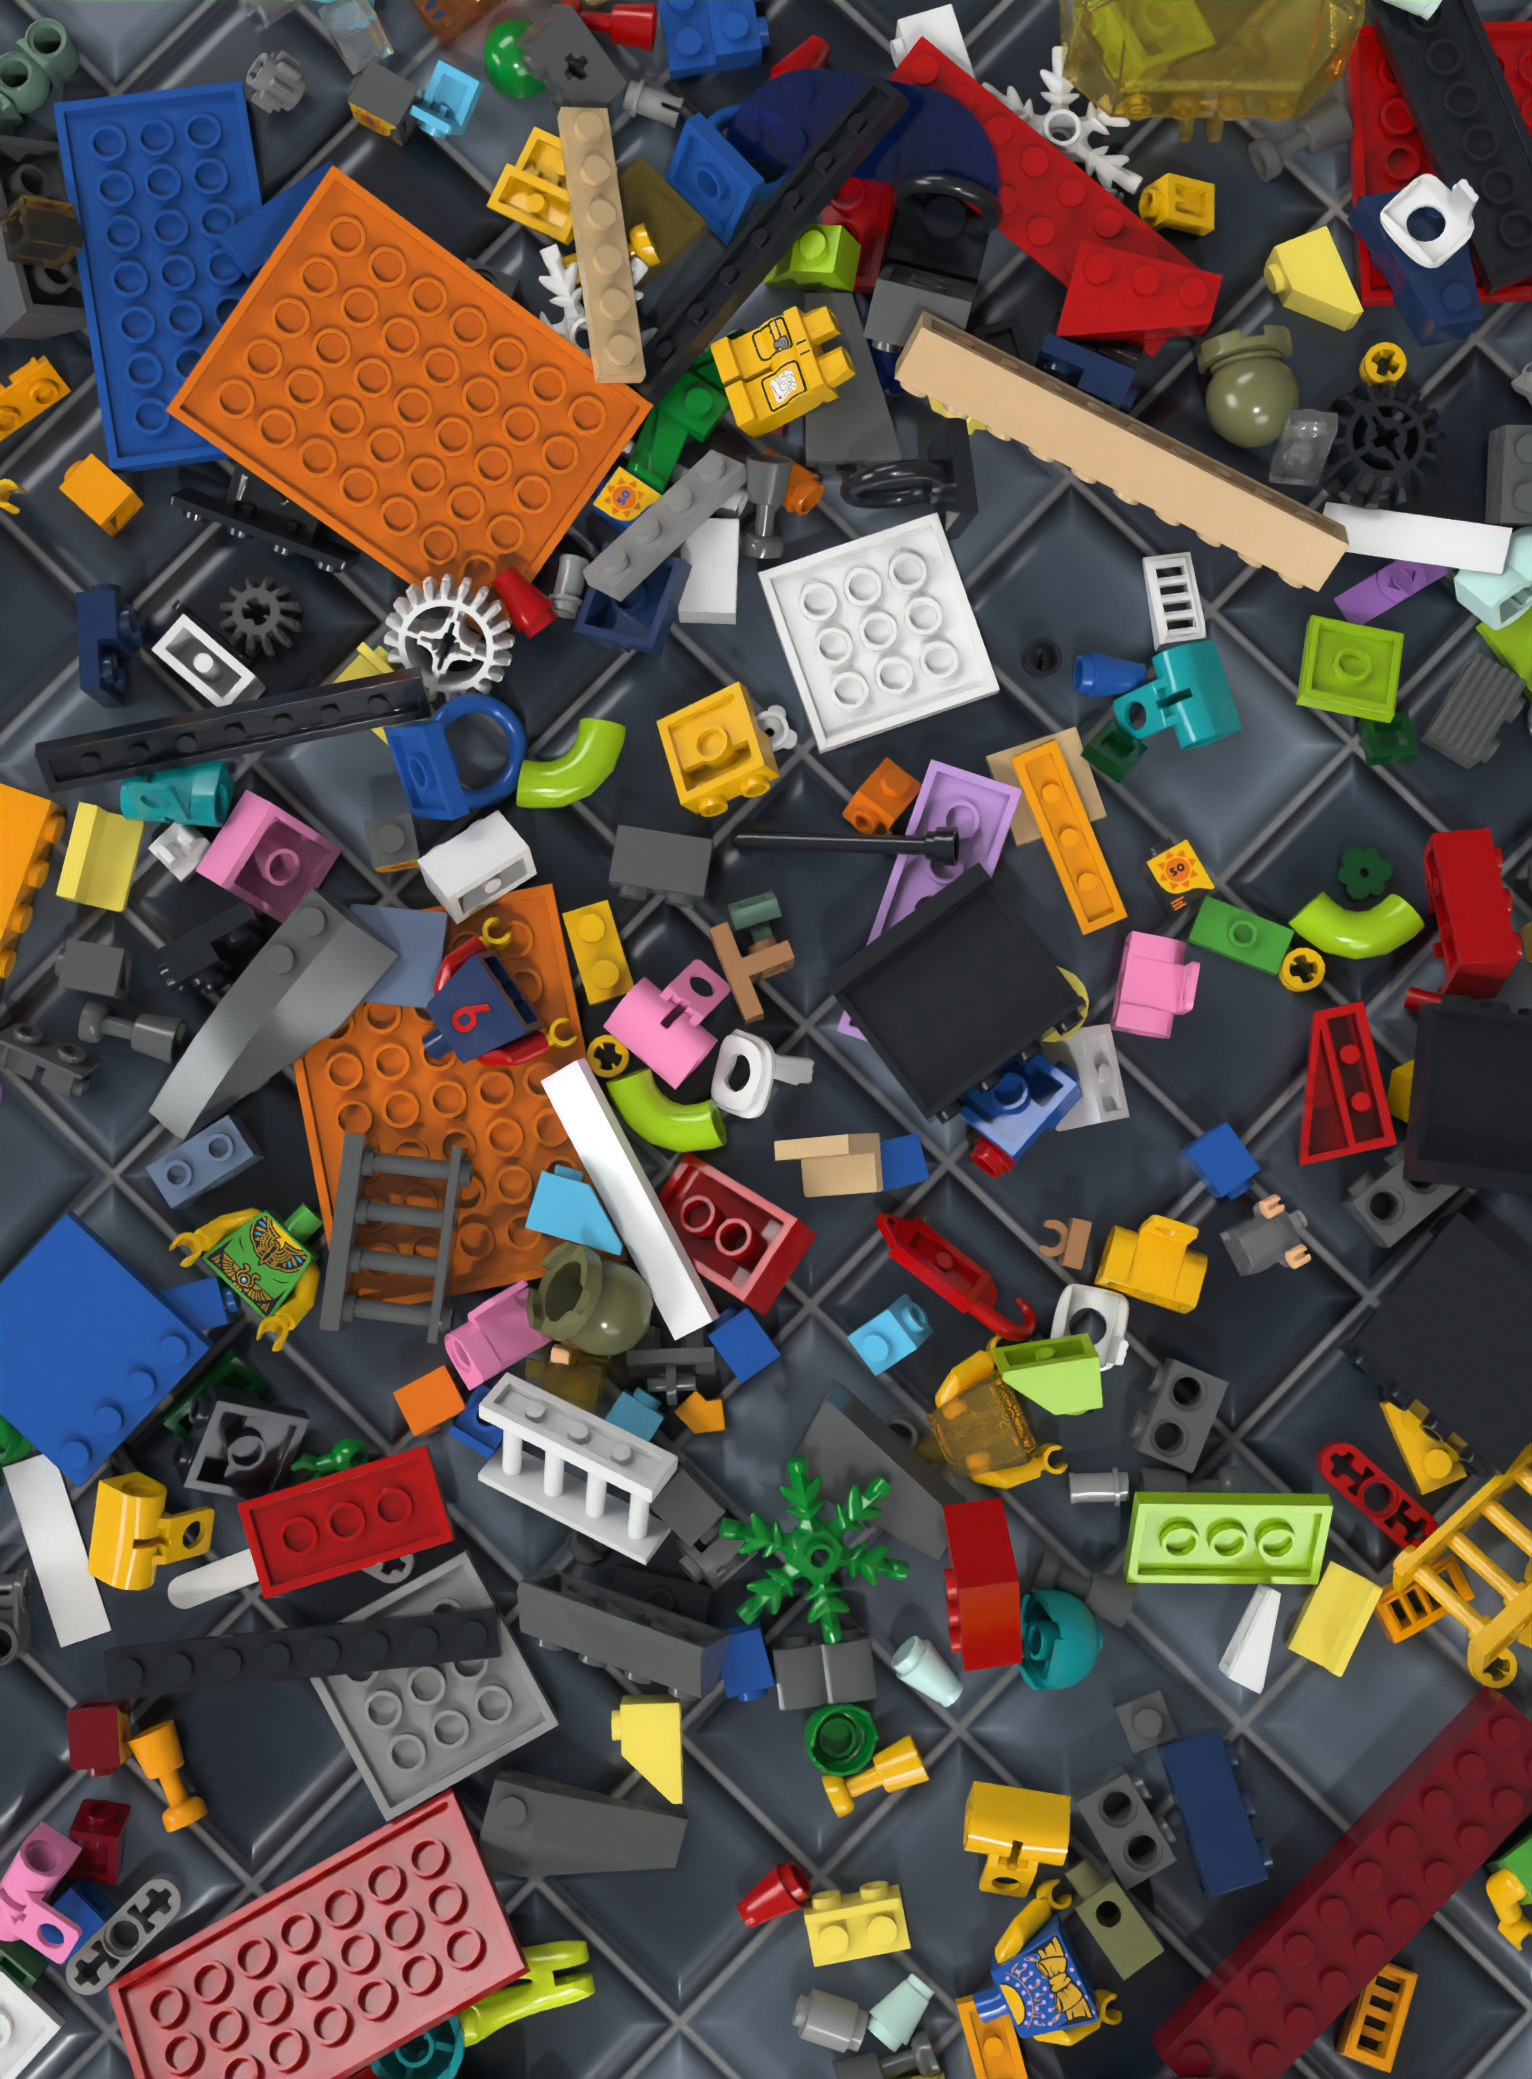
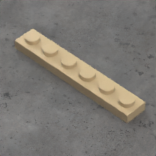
M561 107L557 119L595 383H641L646 376L608 109Z

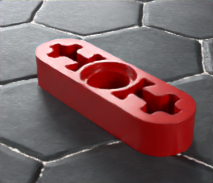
M1332 1441L1325 1444L1319 1450L1316 1457V1468L1319 1475L1397 1546L1405 1549L1410 1545H1414L1418 1548L1438 1529L1437 1523L1431 1514L1355 1446L1342 1441ZM1334 1453L1340 1456L1348 1453L1350 1456L1346 1463L1354 1472L1362 1475L1365 1468H1367L1369 1473L1359 1478L1356 1483L1349 1476L1339 1471L1332 1475L1331 1471L1334 1468V1464L1330 1458ZM1373 1483H1382L1389 1491V1501L1380 1510H1370L1364 1502L1365 1490ZM1355 1484L1352 1492L1350 1493L1348 1491V1487ZM1401 1502H1405V1506L1399 1509ZM1397 1511L1414 1522L1421 1519L1422 1522L1418 1528L1423 1535L1418 1540L1413 1537L1405 1540L1404 1537L1407 1534V1530L1400 1522L1391 1518L1388 1525H1386L1384 1520L1392 1517Z

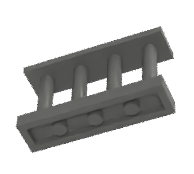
M345 1133L319 1330L344 1331L347 1330L348 1322H354L356 1318L429 1326L427 1343L438 1344L443 1342L444 1333L451 1332L454 1325L455 1305L448 1304L462 1190L463 1187H471L474 1159L467 1158V1148L452 1146L450 1161L378 1152L377 1147L371 1146L372 1137ZM375 1172L448 1180L444 1209L371 1201L370 1195H364L367 1176H374ZM372 1220L442 1229L438 1258L367 1250L364 1244H358L360 1225H367L368 1221ZM362 1269L434 1277L432 1307L359 1298L358 1293L352 1292L354 1273H361Z

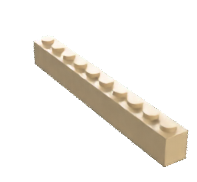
M923 311L896 362L894 379L900 381L901 387L908 393L920 398L928 395L942 402L943 407L950 414L960 419L966 420L970 416L980 421L997 438L1004 441H1011L1013 438L1029 446V451L1037 458L1049 463L1057 460L1071 467L1072 473L1079 479L1090 484H1095L1098 481L1112 488L1114 494L1122 501L1131 505H1137L1140 502L1154 509L1155 514L1170 525L1179 526L1180 523L1195 530L1198 537L1207 544L1214 547H1220L1223 544L1237 551L1238 556L1247 564L1256 568H1261L1262 565H1265L1277 571L1279 577L1284 582L1295 588L1306 586L1318 592L1350 545L1344 525L926 311Z

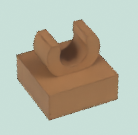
M1067 1218L1065 1226L1058 1220H1045L1043 1227L1055 1229L1059 1234V1242L1054 1247L1038 1245L1037 1251L1042 1255L1050 1257L1059 1255L1057 1265L1082 1270L1092 1222Z

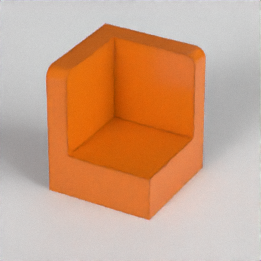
M443 1365L393 1392L415 1437L425 1438L441 1429L439 1424L465 1411L466 1404L453 1380L457 1375L452 1367Z

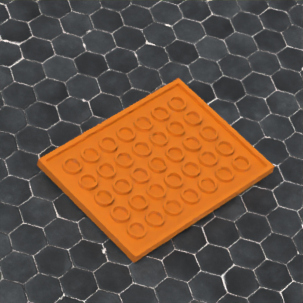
M332 165L165 411L410 585L415 584L423 590V581L426 577L432 576L439 587H441L444 575L451 574L454 578V586L460 587L463 579L470 577L472 579L470 591L477 594L482 586L488 587L489 592L485 601L489 604L498 599L503 603L498 591L491 582L514 565L530 582L533 581L654 405L625 383H595L592 359ZM504 603L496 617L509 615ZM441 606L450 613L451 607ZM466 613L467 625L485 637L476 620Z
M552 883L508 892L459 924H456L449 915L445 957L472 936L477 938L482 936L483 924L487 919L491 917L500 918V924L492 929L488 935L493 939H501L507 932H512L511 943L507 948L499 950L498 953L546 1024L540 1031L542 1033L547 1032L550 1025L558 1018H568L570 1021L557 1025L554 1033L560 1041H568L572 1037L577 1036L573 1044L565 1048H558L552 1045L549 1047L548 1053L519 1066L485 1067L477 1059L463 1063L458 1059L454 1051L447 1054L441 1060H437L426 1051L422 1042V1037L437 1027L427 1009L362 1003L339 1031L306 1051L307 1054L293 1064L328 1250H330L345 1133L372 1137L371 1146L377 1147L378 1152L450 1161L452 1146L468 1149L467 1158L474 1159V1171L471 1187H463L449 1296L518 1283L523 1279L528 1281L542 1278L547 1271V1268L540 1266L543 1259L555 1247L565 1242H572L525 1228L542 1171L554 1173L555 1166L560 1165L583 1172L582 1182L594 1187L609 1215L540 1082L576 1060L585 1058L588 1063L561 920ZM443 906L422 909L423 911L448 913ZM375 1172L374 1176H367L364 1195H370L371 1201L444 1209L448 1180ZM369 1220L367 1225H360L358 1244H364L367 1250L438 1258L442 1229ZM625 1246L622 1255L589 1247L600 1256V1259L617 1262L628 1260ZM362 1269L361 1273H354L352 1292L358 1293L359 1298L415 1304L433 1299L435 1278Z

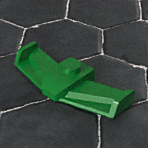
M738 328L730 331L724 337L734 340L749 332ZM711 348L698 356L660 403L651 408L625 467V470L662 495L666 493L667 486L688 435L704 444L730 409L728 398L722 395L725 392L724 388L727 386L722 383Z

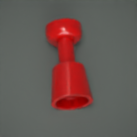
M561 0L560 4L572 5L590 31L610 33L611 42L614 44L649 52L654 51L657 32V3L614 4L612 13L582 10L580 0Z

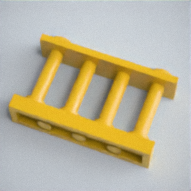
M1532 1441L1523 1449L1504 1475L1494 1476L1418 1548L1414 1545L1408 1546L1397 1556L1392 1564L1395 1568L1393 1570L1392 1587L1399 1594L1415 1580L1469 1631L1467 1637L1471 1640L1469 1641L1467 1658L1481 1671L1488 1667L1532 1624V1582L1527 1586L1523 1581L1520 1583L1514 1581L1469 1540L1464 1533L1484 1515L1532 1559V1532L1498 1502L1517 1483L1532 1496ZM1448 1548L1455 1552L1504 1598L1502 1603L1506 1607L1494 1619L1489 1615L1483 1617L1429 1567Z

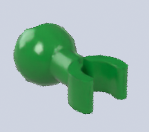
M354 1437L343 1438L336 1443L331 1453L321 1457L311 1453L296 1455L292 1462L291 1470L296 1471L300 1468H307L310 1471L315 1470L313 1475L303 1478V1483L368 1463L370 1456L368 1448L362 1440Z

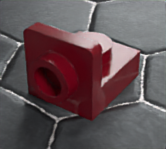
M84 1799L69 1829V1840L83 1849L67 1871V1877L110 1884L117 1883L122 1871L123 1832L131 1816V1806L129 1804L95 1799Z

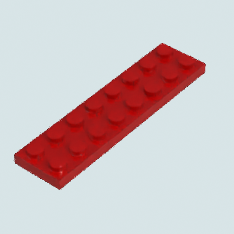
M923 36L919 38L887 80V83L903 93L911 103V106L885 137L927 172L958 176L972 181L991 192L999 200L1003 208V219L996 230L1067 289L1081 240L1201 270ZM960 199L979 216L983 214L976 206ZM1170 337L1128 340L1145 345L1143 353L1153 359Z

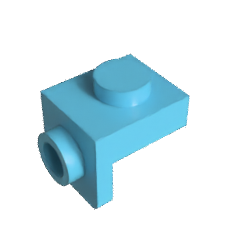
M439 59L421 104H412L409 114L421 120L420 129L439 139L445 140L447 135H464L485 82L452 63Z
M904 1294L884 1311L856 1329L847 1338L873 1374L877 1376L916 1350L933 1334V1329L924 1310L918 1304L913 1303L907 1294Z

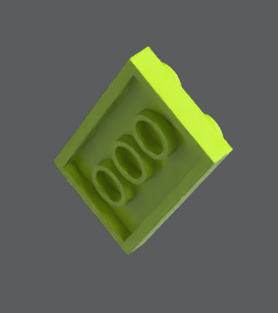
M1135 1492L1123 1566L1126 1583L1318 1585L1333 1511L1329 1494Z

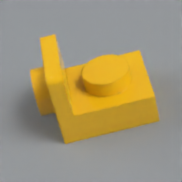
M1167 173L1142 189L1138 205L1141 219L1156 232L1167 227L1204 236L1214 230L1215 184Z

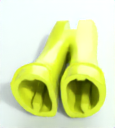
M564 1940L521 1947L530 1972L518 1979H530L532 1981L501 1988L459 2012V2019L465 2033V2047L477 2044L498 2029L518 2019L540 2011L571 2004L594 1994L596 1991L592 1973H576L554 1978L553 1974L555 1970L587 1962L590 1959L587 1942L582 1940Z

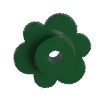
M1368 847L1363 852L1360 849L1351 848L1342 855L1341 863L1343 868L1337 872V879L1341 884L1346 885V892L1353 900H1362L1369 894L1372 896L1381 895L1385 890L1384 882L1392 876L1393 867L1391 863L1386 859H1379V851L1374 847ZM1360 870L1365 871L1366 877L1360 875Z

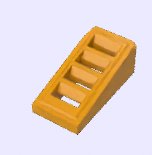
M1452 1552L1437 1558L1429 1566L1436 1574L1446 1570L1457 1593L1465 1601L1468 1602L1475 1598ZM1415 1580L1400 1594L1392 1587V1582L1382 1586V1594L1373 1610L1384 1635L1393 1644H1397L1416 1634L1449 1613L1440 1603L1432 1604L1425 1589ZM1411 1590H1414L1423 1608L1418 1612H1415L1406 1595ZM1398 1599L1406 1615V1618L1401 1621L1398 1620L1390 1604Z
M1388 1963L1352 2001L1335 2052L1380 2071L1391 2073L1418 1974ZM1377 1975L1400 1984L1398 1992L1395 1993L1375 1985ZM1373 1995L1393 2003L1391 2011L1387 2012L1370 2005L1371 1996ZM1366 2015L1385 2022L1386 2025L1383 2032L1365 2025ZM1360 2035L1379 2042L1376 2051L1359 2045Z

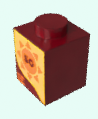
M129 1698L110 1701L108 1699L80 1701L67 1710L71 1771L87 1770V1776L100 1777L117 1773V1767H120L132 1757V1750L127 1743V1740L131 1738Z

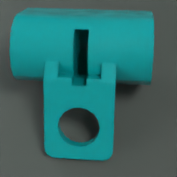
M1214 640L1183 644L1155 655L1152 658L1158 680L1125 694L1113 702V709L1119 727L1138 741L1164 729L1174 727L1181 750L1211 745L1243 730ZM1134 702L1141 703L1146 710V722L1141 729L1135 728L1129 719V709Z
M217 760L123 779L120 792L121 811L126 820L222 827L229 813L235 784L224 762Z

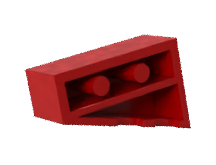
M1081 240L1056 336L1075 344L1087 342L1106 343L1114 342V340L1135 338L1155 339L1203 335L1210 325L1223 275Z
M1490 828L1432 833L1422 858L1429 914H1436L1441 942L1432 943L1434 958L1444 959L1446 982L1443 987L1437 988L1438 994L1468 996L1472 1000L1496 998L1517 961L1522 957V940L1519 932H1513L1510 921L1513 908L1511 892L1508 888H1503L1500 876L1503 867L1501 849L1499 845H1493Z
M1363 1001L1314 1012L1311 1015L1297 1165L1396 1145V1136Z
M1002 1498L943 1506L949 1568L943 1569L947 1594L945 1602L949 1622L947 1628L951 1653L961 1652L964 1672L1022 1663L1019 1578Z

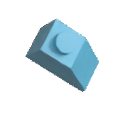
M560 1165L555 1166L554 1173L542 1171L525 1228L612 1254L622 1255L625 1245L594 1187L582 1182L584 1173Z
M637 1387L634 1393L625 1388L604 1420L649 1442L666 1414L658 1409L662 1401L640 1387Z

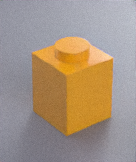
M92 453L85 460L75 462L67 470L64 482L59 487L79 509L112 538L144 505L135 492Z

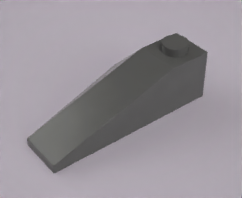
M500 1767L493 1784L478 1845L482 1850L489 1869L518 1877L676 1868L688 1817Z

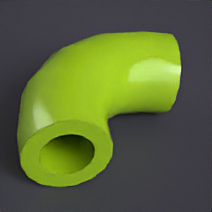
M580 719L573 747L563 757L549 762L523 760L517 787V806L531 809L565 807L591 795L613 772L624 744L626 727L601 719Z
M1324 891L1312 899L1288 922L1299 935L1321 951L1355 960L1387 955L1413 939L1425 927L1423 920L1414 908L1396 894H1390L1380 904L1370 910L1354 912L1343 909Z
M650 1067L624 1074L605 1083L609 1096L625 1124L650 1144L677 1152L709 1150L726 1145V1129L716 1103L711 1099L689 1105L671 1101L660 1091Z

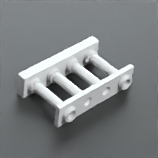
M508 1372L505 1373L479 1404V1418L503 1429V1444L478 1473L479 1481L646 1566L671 1532V1528L664 1521L649 1514L650 1503L654 1501L677 1470L678 1456ZM523 1440L545 1450V1461L523 1451ZM565 1461L587 1471V1483L565 1472ZM607 1482L631 1493L630 1504L606 1493Z

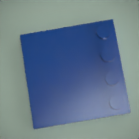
M70 1211L55 1224L0 1284V1414L80 1488L215 1344L73 1211Z

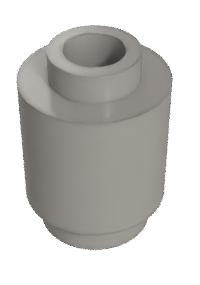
M812 1988L808 1997L804 1995L799 1996L792 2018V2025L799 2027L798 2038L842 2053L846 2049L857 2052L865 2035L868 2011L859 2009L857 2002Z

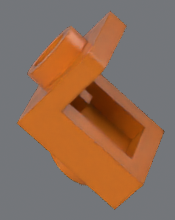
M886 757L857 790L842 815L863 834L886 835L896 820L918 796L922 784Z

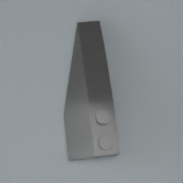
M312 888L220 1001L170 1074L150 1107L149 1112L182 1143L188 1141L234 1108V1104L250 1092H256L270 1081L269 1078L284 1067L294 1064L307 1054L306 1051L339 1031L402 955L336 895Z

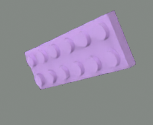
M931 759L905 835L926 836L927 831H936L937 827H958L959 857L957 865H935V861L926 860L925 855L898 854L867 945L978 862L992 880L1022 794V789ZM844 1010L837 1032L868 1042Z

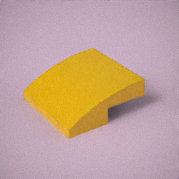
M534 126L516 165L506 164L486 206L492 211L568 246L574 239L561 140L559 137Z

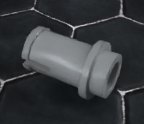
M641 79L639 83L631 80L625 94L623 108L629 110L632 117H636L638 113L676 129L680 120L678 116L682 114L685 99L646 86V80Z
M564 554L559 557L560 563L554 592L548 595V597L556 603L552 607L559 617L575 619L578 608L583 604L581 598L585 577L582 571L589 565L587 559L577 555Z
M1112 1467L1111 1472L1068 1473L1070 1504L1113 1502L1114 1506H1120V1501H1129L1128 1473L1118 1472L1117 1467Z

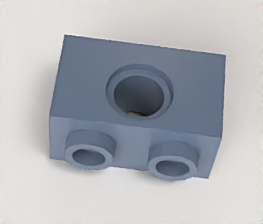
M228 1114L146 1167V1170L171 1209H186L266 1156L239 1116Z

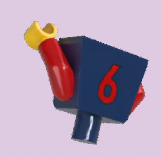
M491 917L487 919L483 924L482 936L479 938L472 936L448 954L441 963L433 986L435 996L426 1006L427 1012L437 1027L422 1037L426 1051L437 1060H441L447 1054L454 1051L458 1059L463 1063L477 1059L485 1067L519 1066L548 1053L549 1047L552 1045L558 1048H565L573 1044L577 1039V1036L572 1037L568 1041H560L556 1038L554 1033L555 1027L570 1021V1019L564 1017L555 1020L547 1032L542 1033L540 1031L546 1024L498 953L499 950L509 946L512 940V932H507L501 939H493L488 935L492 929L500 924V918Z

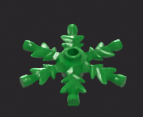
M798 1455L786 1459L792 1486L781 1485L779 1488L782 1495L795 1505L785 1509L787 1513L799 1518V1524L794 1528L793 1532L783 1533L776 1519L773 1522L772 1529H770L758 1514L752 1513L750 1515L751 1525L734 1519L723 1518L719 1529V1536L730 1540L744 1541V1544L739 1549L740 1554H748L765 1548L762 1558L770 1556L777 1550H780L786 1556V1563L783 1569H765L772 1578L754 1581L747 1585V1590L756 1594L736 1610L745 1623L750 1625L766 1606H769L772 1615L777 1614L781 1606L784 1590L793 1597V1581L806 1577L812 1582L813 1586L807 1592L804 1600L815 1598L807 1621L813 1623L820 1618L824 1642L832 1644L843 1639L837 1612H849L848 1605L834 1593L844 1590V1588L830 1581L831 1573L835 1572L836 1567L846 1566L853 1580L858 1570L871 1585L876 1586L878 1585V1574L904 1581L908 1575L909 1564L907 1561L884 1558L890 1549L888 1545L864 1551L867 1541L859 1543L852 1549L846 1547L843 1542V1537L847 1530H864L858 1521L876 1518L882 1514V1510L873 1507V1505L887 1496L893 1488L881 1475L877 1476L862 1494L857 1484L853 1485L848 1495L846 1507L844 1508L837 1502L836 1519L823 1522L818 1518L817 1512L823 1506L825 1498L815 1501L822 1483V1476L818 1475L809 1481L806 1458L804 1455Z

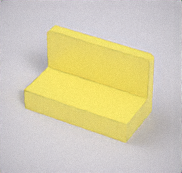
M79 802L56 895L68 901L120 913L124 912L146 823L144 821L126 820L123 815L107 812L96 805Z
M1326 1558L1321 1568L1318 1585H1313L1284 1646L1323 1666L1336 1676L1341 1677L1382 1594L1383 1588Z

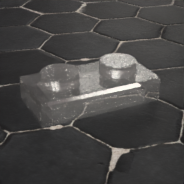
M1289 409L1269 466L1270 483L1305 486L1317 485L1338 431V413L1320 412L1314 409Z

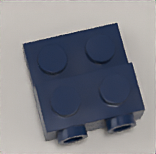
M1047 332L1040 348L1035 368L1128 415L1139 390L1130 386L1137 370Z
M604 542V545H603V548H602L601 553H602L611 543H606V542ZM668 556L621 602L589 586L583 604L578 608L573 631L593 645L630 653L631 649L661 656L692 565L685 559Z
M97 584L91 587V592H76L80 689L104 708L124 707V693H129L130 691L129 669L126 664H122V661L141 660L140 645H146L147 627L144 617L139 616V613L133 608V598L121 596V586Z

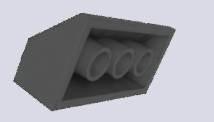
M0 135V337L42 340L88 328L69 209L52 225L26 221L18 216V212L23 205L22 195L68 203L59 143ZM41 208L40 210L43 211V213L39 211L36 214L39 213V215L45 214L44 211H48L49 209Z
M556 1569L519 1581L517 1598L520 1632L534 1636V1643L536 1645L554 1651H561L563 1648L580 1653L578 1659L583 1663L595 1667H606L607 1664L623 1669V1676L631 1681L641 1684H651L652 1681L668 1686V1692L671 1695L687 1701H696L697 1697L703 1698L716 1689L732 1633Z

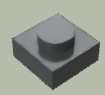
M1158 1686L1113 1704L1133 1754L1178 1737Z

